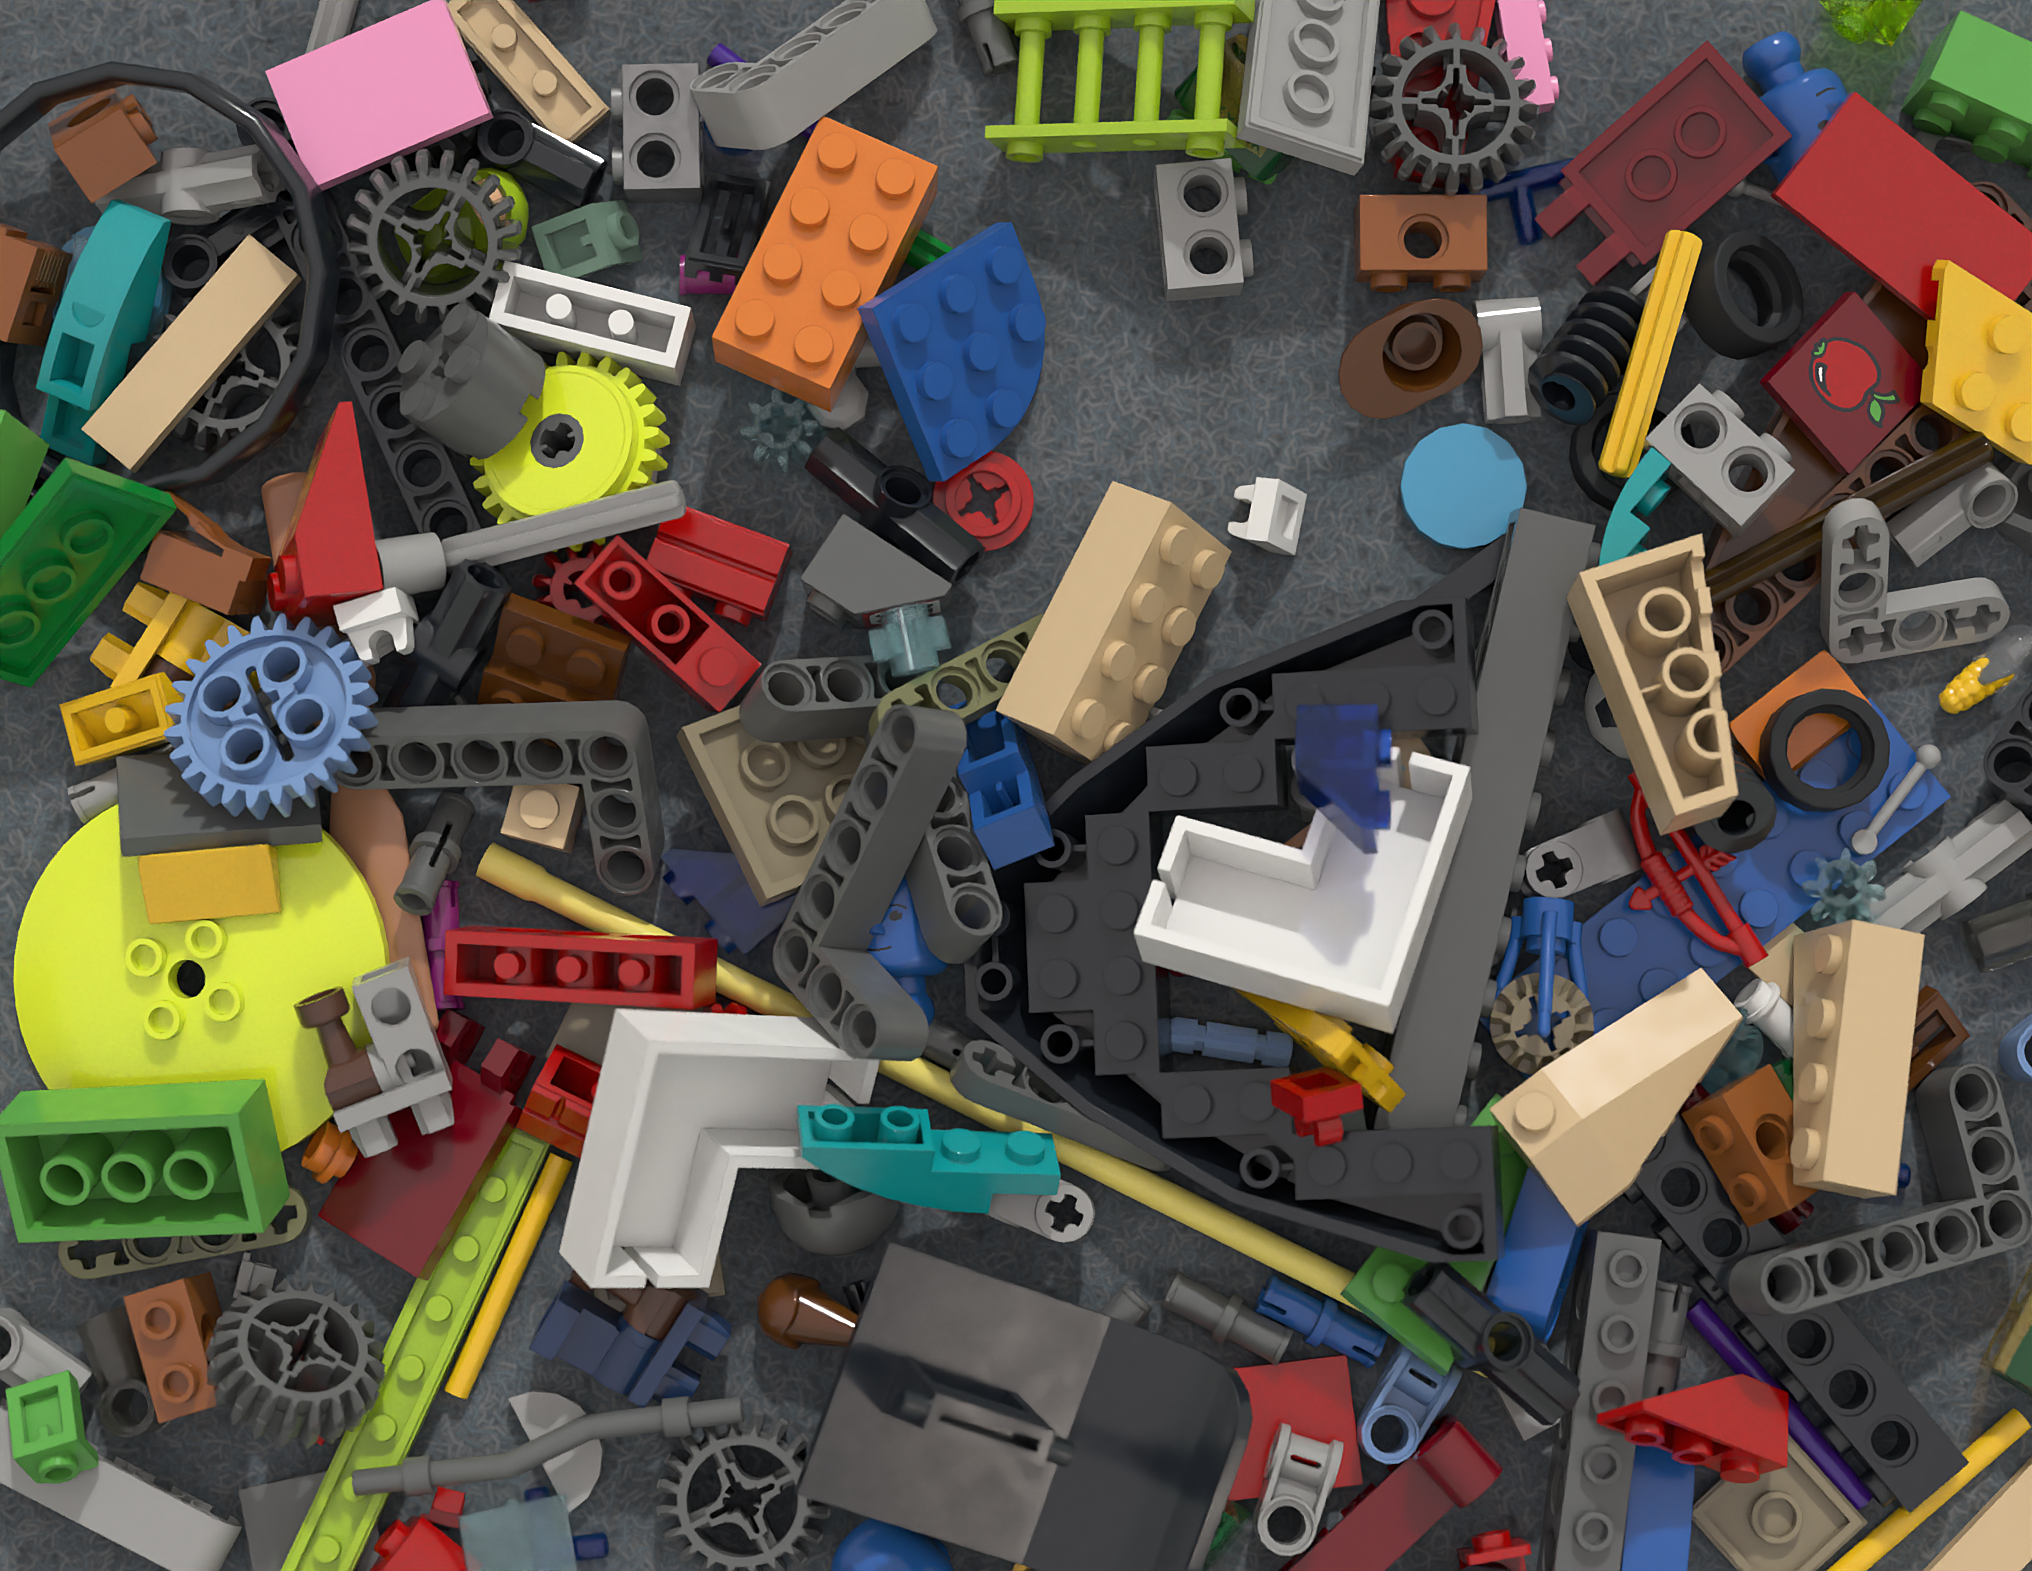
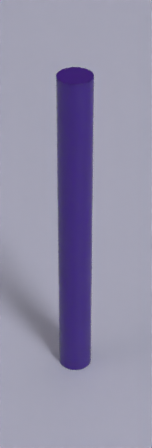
M1702 1297L1688 1308L1687 1320L1736 1375L1745 1374L1783 1390ZM1789 1397L1788 1434L1856 1510H1859L1873 1498L1872 1494L1860 1482L1859 1476L1835 1452L1813 1423Z

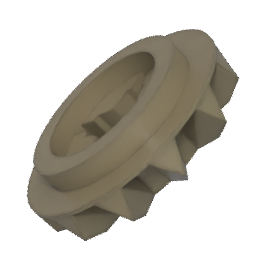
M1539 973L1527 974L1510 982L1497 996L1491 1011L1490 1033L1497 1051L1508 1064L1527 1074L1534 1075L1546 1065L1591 1038L1594 1033L1591 1004L1573 982L1554 974L1552 1013L1557 1012V1014L1567 1011L1569 1016L1561 1019V1023L1552 1028L1554 1036L1552 1042L1555 1050L1550 1051L1548 1044L1543 1043L1539 1035L1527 1036L1525 1034L1520 1037L1515 1035L1516 1031L1523 1029V1025L1532 1020L1530 1012L1532 1006L1528 998L1534 997L1538 1005Z

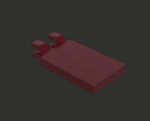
M1707 40L1561 169V172L1566 177L1559 184L1565 191L1534 219L1552 239L1561 234L1583 213L1591 219L1607 239L1577 264L1576 267L1595 287L1625 259L1633 268L1640 262L1644 266L1650 263L1660 254L1665 235L1669 230L1686 231L1787 143L1792 138V135Z
M447 1008L440 1019L435 1032L453 1077L452 1090L449 1091L455 1116L454 1124L433 1133L422 1135L411 1106L388 1114L398 1138V1144L389 1150L365 1158L358 1148L351 1167L342 1178L337 1180L317 1215L413 1276L427 1281L520 1119L523 1109L513 1104L516 1098L515 1094L519 1091L536 1056L517 1045L498 1038L481 1064V1075L465 1066V1064L470 1059L486 1027Z

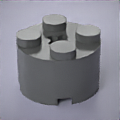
M464 303L458 304L448 313L444 322L435 329L425 342L422 340L414 341L402 354L398 363V370L405 377L400 392V413L406 419L466 458L467 454L472 455L478 460L488 458L510 443L528 420L526 416L520 413V410L529 394L536 399L540 397L545 381L544 361L538 353L481 312L472 309Z

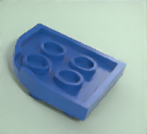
M1000 222L991 225L857 308L929 481L944 482L999 445L1022 419L1034 396L1040 378L1045 346V315L1034 278L1012 222Z

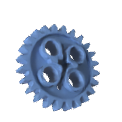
M280 613L275 621L273 630H268L259 616L253 617L251 623V633L242 636L238 629L231 625L228 627L229 644L222 648L217 643L208 639L205 642V646L210 658L205 663L195 659H188L186 661L187 666L195 675L192 682H173L172 687L184 699V702L165 706V712L177 724L164 731V736L176 748L169 756L183 772L182 778L194 791L200 790L199 793L211 806L214 807L222 802L230 814L237 817L247 804V808L257 820H263L270 803H273L284 817H289L292 809V799L300 796L305 804L313 808L316 806L315 788L322 785L332 793L339 791L337 782L333 777V774L338 769L352 774L358 771L348 757L351 750L369 751L371 745L359 730L369 729L378 724L376 717L367 708L378 701L377 694L367 683L372 678V675L362 660H358L360 657L348 640L342 642L335 630L329 625L320 631L310 617L305 616L295 629L288 617ZM299 668L291 679L280 682L285 674ZM254 671H257L258 681L262 690L273 702L271 706L272 713L280 729L288 738L294 752L293 759L288 762L286 761L280 741L269 729L271 727L269 715L250 683L249 675ZM239 698L232 708L222 712V709L228 702ZM322 720L317 729L303 735L307 726L315 721ZM262 749L257 759L251 763L244 764L250 754Z

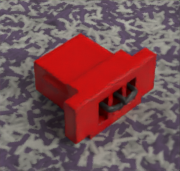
M438 1487L429 1515L421 1513L420 1516L429 1522H433L434 1526L438 1529L450 1531L453 1527L467 1531L468 1524L461 1523L466 1493Z

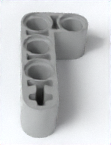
M845 0L757 63L731 62L718 65L697 76L691 82L689 88L716 146L765 150L787 142L930 40L936 34L937 27L925 0Z

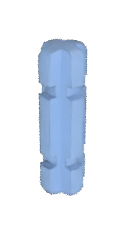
M1182 1017L1171 1019L1172 1051L1193 1054L1194 1050L1202 1051L1201 1056L1253 1063L1254 1059L1262 1060L1261 1065L1279 1068L1287 1067L1290 1063L1293 1038L1289 1034L1266 1031V1035L1258 1034V1029L1208 1021L1206 1026L1197 1025L1198 1020Z

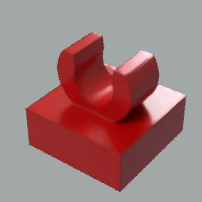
M1328 1066L1270 1080L1272 1106L1294 1117L1295 1129L1299 1137L1314 1134V1145L1317 1147L1342 1141L1343 1126L1340 1114L1363 1109L1361 1083Z

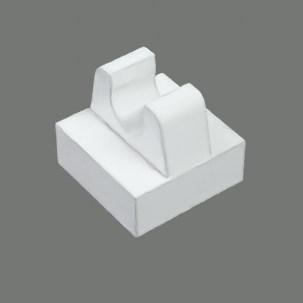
M1257 477L1254 485L1240 486L1235 490L1234 498L1251 504L1248 521L1245 523L1229 522L1228 531L1230 534L1269 552L1295 556L1307 494L1280 479Z
M392 587L333 606L340 631L349 636L361 660L371 665L380 663L376 645L380 637L385 634L392 635L397 652L403 655L413 652V624L420 621L413 597L400 589Z

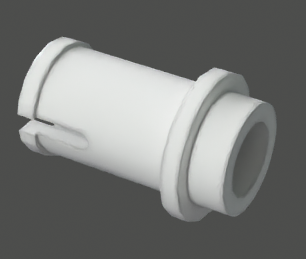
M1761 978L1755 979L1741 990L1734 1001V1006L1743 1016L1742 1023L1746 1025L1754 1024L1782 1051L1786 1058L1790 1056L1793 1058L1794 1009L1779 996L1781 991L1776 983L1770 982L1766 984Z

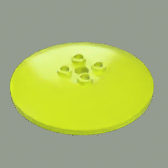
M118 804L102 812L84 825L62 846L35 885L24 911L14 955L13 983L20 1030L28 1053L47 1088L54 1090L265 1079L281 1153L302 1142L322 1128L333 1117V1110L324 1088L328 1067L316 1028H303L293 1005L321 991L343 986L350 1004V1011L341 1019L356 1048L370 1044L373 1040L352 990V984L355 977L390 964L388 941L377 903L363 875L350 856L331 835L322 829V842L273 846L277 848L281 913L149 924L138 869V856L122 857ZM187 960L198 963L205 973L204 988L195 997L184 994L177 983L178 970Z

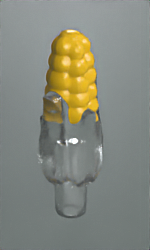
M2022 623L2012 625L2004 630L1981 653L1972 656L1973 661L1970 665L1964 668L1959 675L1955 676L1946 685L1945 690L1939 694L1938 698L1941 708L1951 714L1966 711L1994 693L1999 696L2010 685L2016 684L2024 677L2031 675L2032 626Z

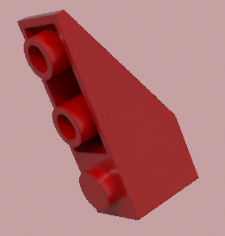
M618 535L608 543L573 583L625 635L631 636L632 642L659 669L707 711L720 713L762 665Z
M1738 1374L1644 1399L1597 1414V1424L1624 1434V1440L1627 1442L1663 1449L1672 1453V1458L1677 1462L1689 1465H1703L1720 1472V1478L1728 1482L1739 1484L1754 1483L1760 1479L1761 1474L1787 1467L1789 1393L1745 1374Z

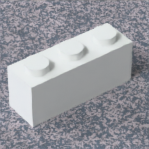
M504 261L502 270L509 273L510 279L508 283H498L489 319L531 349L558 355V352H565L575 360H578L582 352L589 353L599 362L607 356L611 357L622 368L628 367L638 376L680 386L696 328L691 307Z

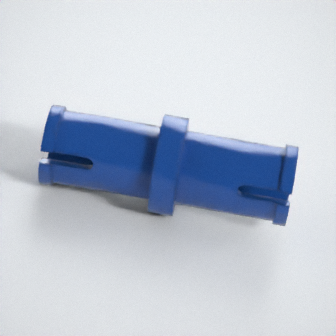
M1273 1274L1266 1280L1268 1288L1262 1287L1254 1306V1312L1263 1314L1303 1334V1342L1313 1347H1317L1321 1343L1363 1364L1368 1369L1375 1364L1376 1358L1373 1355L1379 1357L1388 1335L1385 1330L1378 1329L1338 1309V1301L1328 1296H1324L1320 1300L1278 1279Z

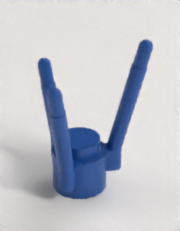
M1529 897L1523 899L1522 916L1511 917L1510 937L1496 978L1497 990L1495 1000L1499 993L1511 982L1523 941H1527L1526 952L1540 955L1537 1033L1540 1037L1544 1038L1550 1034L1555 956L1565 954V945H1567L1572 982L1583 992L1589 1001L1581 948L1582 923L1574 921L1575 903L1570 900L1552 897Z

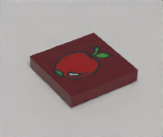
M1845 292L1759 383L1839 474H1850L1920 401L1923 369L1856 292Z

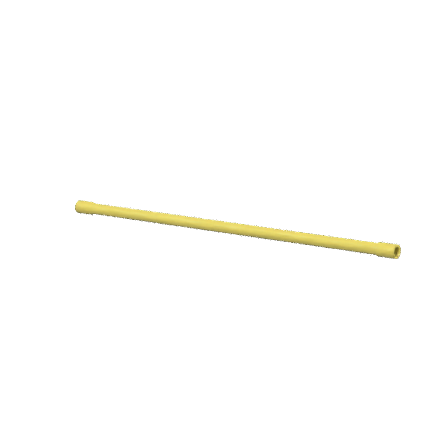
M494 842L488 847L478 866L477 877L525 901L536 902L592 931L675 936L548 873L541 865ZM717 957V993L765 1016L814 1018L794 994ZM921 1057L913 1061L880 1060L877 1072L997 1132L1030 1131L1034 1133H1052L964 1098L953 1086L949 1071ZM1052 1133L1058 1162L1360 1311L1340 1295L1356 1273L1132 1162ZM1489 1336L1488 1345L1493 1354L1495 1338ZM1473 1371V1372H1476V1373H1478V1374H1480V1375L1486 1377V1376L1483 1375L1481 1372Z

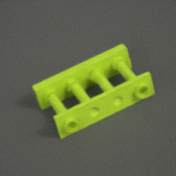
M994 0L993 14L1014 30L1016 36L1020 37L1014 125L985 126V139L1006 153L1007 159L1024 163L1040 162L1043 160L1044 153L1186 150L1185 153L1190 156L1217 158L1224 155V149L1246 148V141L1236 138L1237 127L1228 119H1220L1225 32L1232 30V24L1254 23L1255 0ZM1194 25V28L1200 31L1194 119L1159 120L1165 34L1171 32L1172 26ZM1112 28H1133L1134 31L1139 33L1133 121L1099 122L1104 40L1106 36L1111 35ZM1073 30L1074 33L1079 35L1073 123L1040 124L1045 39L1052 37V31Z

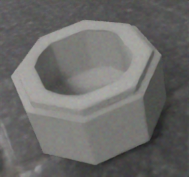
M850 373L831 413L808 402L807 409L821 430L832 431L840 427L848 433L865 421L869 392L857 375Z

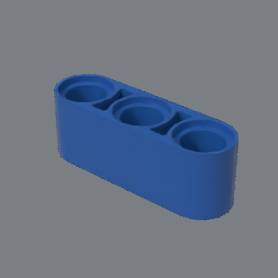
M1528 1167L1504 1239L1505 1257L1497 1260L1486 1297L1503 1312H1515L1524 1317L1532 1328L1534 1339L1539 1343L1546 1344L1557 1323L1590 1219L1580 1227H1577Z

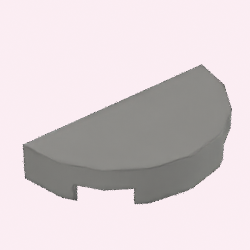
M532 1390L508 1398L530 1441L582 1415L589 1414L581 1403L573 1401L557 1392ZM602 1439L590 1440L542 1464L567 1514L590 1496L601 1475L605 1449Z

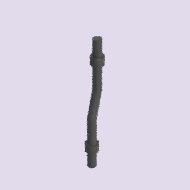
M690 1396L662 1399L661 1406L585 1414L506 1453L437 1461L434 1460L432 1455L404 1458L402 1465L354 1470L352 1474L353 1491L355 1496L405 1491L408 1497L435 1494L437 1487L511 1479L590 1440L664 1432L666 1438L693 1435L694 1428L743 1423L745 1420L743 1399L740 1396L692 1402Z

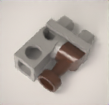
M410 957L359 975L353 980L352 990L373 1040L370 1044L356 1048L341 1019L350 1011V1004L343 986L321 991L293 1005L301 1026L305 1029L316 1028L328 1067L324 1082L325 1094L333 1110V1116L340 1132L349 1129L352 1139L365 1158L389 1150L398 1144V1138L388 1116L392 1112L411 1106L422 1135L451 1126L455 1122L452 1098L449 1091L452 1090L453 1077L428 1014Z

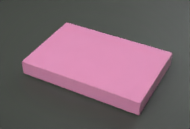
M446 0L427 1L265 71L299 158L322 191L387 164L398 155L403 157L493 118Z

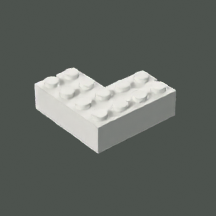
M1343 733L1302 850L1177 815L1158 865L1161 882L1152 881L1134 930L1142 961L1393 1034L1472 801L1470 767L1412 752L1409 761L1411 790L1402 787L1404 777L1400 748ZM1170 898L1175 900L1173 907Z
M615 1009L559 1253L590 1288H644L647 1278L656 1288H709L738 1168L819 1169L801 1157L796 1120L797 1105L823 1106L826 1104H838L855 1107L831 1084H827L828 1077L858 1104H869L880 1060L853 1059L845 1053L821 1024L811 1017Z

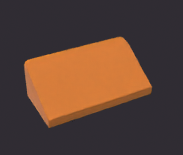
M1826 650L1820 651L1728 724L1731 743L1764 779L1765 776L1759 761L1760 736L1771 714L1787 700L1823 688L1846 690L1869 703L1838 662ZM1816 713L1805 717L1793 728L1788 739L1787 757L1793 772L1852 726L1846 720L1834 714Z

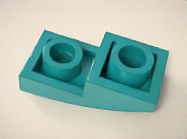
M1652 447L1633 471L1613 508L1606 527L1597 567L1648 551L1643 545L1647 541L1650 528L1635 515L1639 511L1647 518L1671 490V487L1664 481L1668 477L1672 463Z

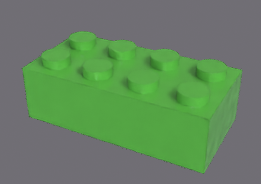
M1960 10L1930 44L1900 111L1914 117L1912 123L1920 131L1948 136L1950 133L1971 142L1973 146L1971 151L1984 160L1993 163H2004L2008 159L2028 168L2027 175L2032 180V42Z
M265 1079L21 1091L0 1114V1171L18 1243L264 1233L290 1197Z

